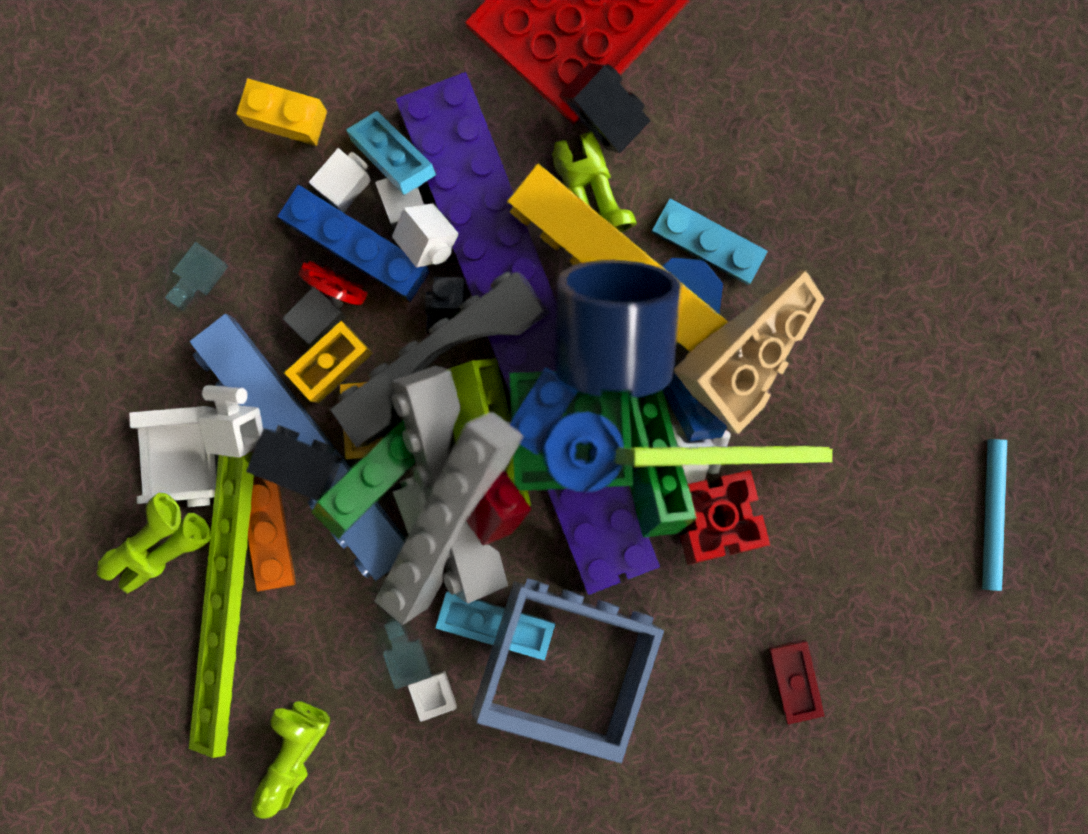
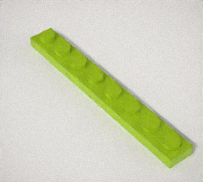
M249 452L242 457L219 455L189 741V749L211 758L222 757L226 753L254 475L246 472L254 452Z

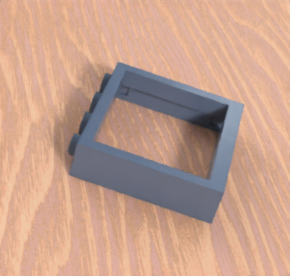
M527 578L525 584L514 581L471 711L472 716L479 724L622 763L664 630L652 624L654 617L637 611H633L630 617L618 613L620 607L605 601L598 600L597 605L594 606L583 602L585 596L563 589L561 595L548 592L549 585L537 580ZM525 599L639 633L606 735L492 703Z

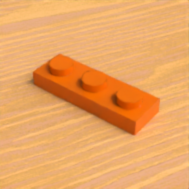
M260 477L253 479L248 528V542L257 592L296 584L280 486Z

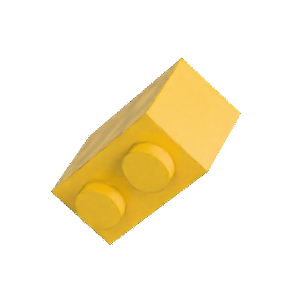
M247 78L236 114L246 126L317 146L327 111L320 99Z
M340 321L296 361L285 374L310 401L319 404L373 353L346 324Z

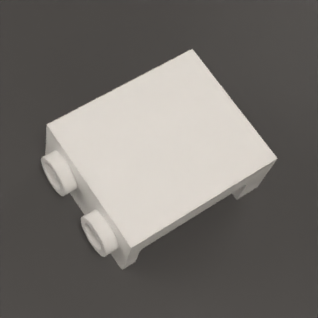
M201 406L129 413L130 428L138 429L142 496H136L137 504L148 503L157 493H166L175 501L187 500V507L210 505V498L215 497L218 455L206 453L198 417L214 410V408Z

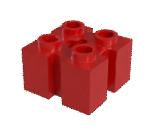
M751 470L721 476L712 482V489H709L707 480L688 484L697 519L687 526L688 532L680 536L687 565L725 556L724 547L727 546L730 555H735L770 545L763 515L753 517L750 504L757 501L758 496ZM715 510L717 515L722 513L725 521L720 523L719 526L712 518Z

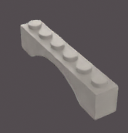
M432 366L393 380L396 392L392 394L393 404L397 413L403 416L406 430L403 431V439L408 451L414 455L417 466L413 468L414 478L419 488L424 490L426 501L449 459L452 430L460 410L451 372L438 366ZM465 521L445 561L447 572L443 574V579L450 594H455L468 604L507 587L508 583L499 551L488 544L482 546Z
M493 412L466 424L375 599V602L401 625H404L429 608L443 582L444 564L459 531L479 500L506 468L523 437L521 433Z

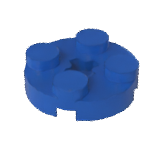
M590 412L571 413L557 420L549 429L541 445L544 464L549 475L559 485L577 492H592L604 488L615 479L621 467L620 464H615V450L623 448V440L618 429L607 418ZM578 442L582 445L591 444L592 449L588 452L591 459L588 462H585L583 459H575L574 454L577 451L575 446Z

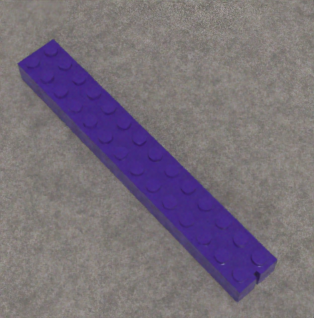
M464 72L396 98V102L414 147L432 164L436 176L429 179L428 184L438 210L459 233L453 248L472 297L479 295L481 298L491 291L492 287L490 284L500 275L506 272H510L511 275L518 272L524 275L550 312L520 335L488 336L511 395L510 373L543 372L545 367L552 371H557L555 365L557 302L527 226L509 212L513 206L508 200L514 193L467 73ZM629 486L604 487L592 492H577L568 488L547 489L588 595L621 583L618 575L622 573L625 574L627 579H631L660 567L649 537H642Z

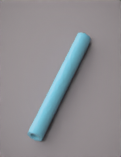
M988 439L982 578V589L1002 591L1007 440Z

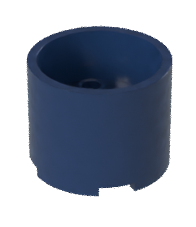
M625 260L591 261L577 264L564 270L558 278L555 346L557 377L567 386L595 396H601L602 389L630 390L629 394L631 397H639L665 388L672 380L681 292L680 281L673 274L659 267Z

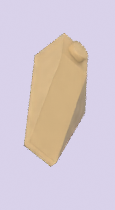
M800 270L699 343L673 371L695 399L733 432L739 434L765 407L771 396L767 393L778 373H784L789 364L785 361L795 341L802 340L824 301V297L805 270Z

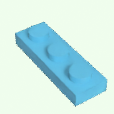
M378 111L346 129L350 140L403 195L436 176L432 164Z
M669 199L651 232L747 285L753 280L768 252L672 199Z
M447 590L436 629L493 645L505 607L482 600H475L467 604L455 594L451 595ZM521 612L509 650L545 660L555 622Z

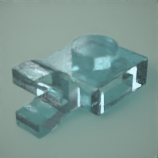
M195 242L173 270L181 279L165 298L184 312L193 300L195 292L199 290L207 296L229 266Z
M394 618L387 620V624L384 626L393 648L384 650L383 656L394 688L398 689L430 678L432 672L420 638L409 642L405 625H401Z

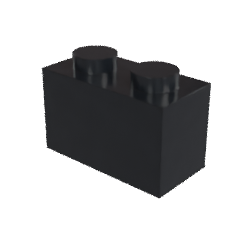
M589 63L559 96L606 150L621 153L650 122V119L642 111L645 108L642 101L633 93H627L620 84L622 77L612 66Z
M281 425L277 426L276 431L264 428L246 472L319 501L330 490L343 459L333 454L336 447L316 439L313 440L311 445L297 440L299 432Z

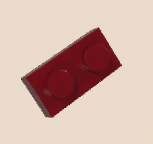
M800 640L769 647V655L785 722L789 725L824 717L825 714L808 641Z

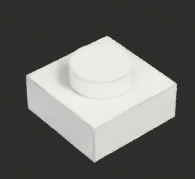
M445 671L414 681L408 685L420 722L457 708Z

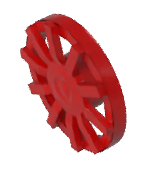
M309 261L308 264L303 262L298 272L299 276L308 284L341 301L362 305L367 297L368 292L363 290V285L349 281V276L346 274L338 275L334 273L329 266L325 265L322 268L313 261Z

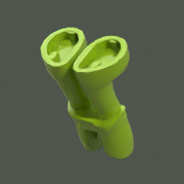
M587 132L580 135L582 151L586 159L577 162L572 161L573 155L568 148L566 140L555 142L554 151L552 152L553 163L557 173L562 177L563 184L590 206L585 187L591 183L600 215L621 233L634 227L637 222L632 211L620 209L614 199L608 181L611 175L606 167L601 147L594 134Z
M157 493L148 501L145 508L147 515L146 525L136 535L127 538L119 547L106 552L101 560L98 561L96 573L100 578L107 581L112 580L128 567L119 581V588L127 594L142 586L150 578L160 575L164 571L167 562L183 553L195 551L203 547L211 539V531L206 521L195 513H188L181 519L180 507L166 493ZM171 535L157 549H155L151 553L147 551L148 548L153 546L162 538Z
M302 701L295 702L291 710L280 708L274 711L270 721L271 727L283 737V743L277 758L268 767L267 774L255 792L251 807L256 817L261 819L270 818L279 810L288 808L296 788L307 777L304 763L320 739L325 735L330 724V717L325 711Z

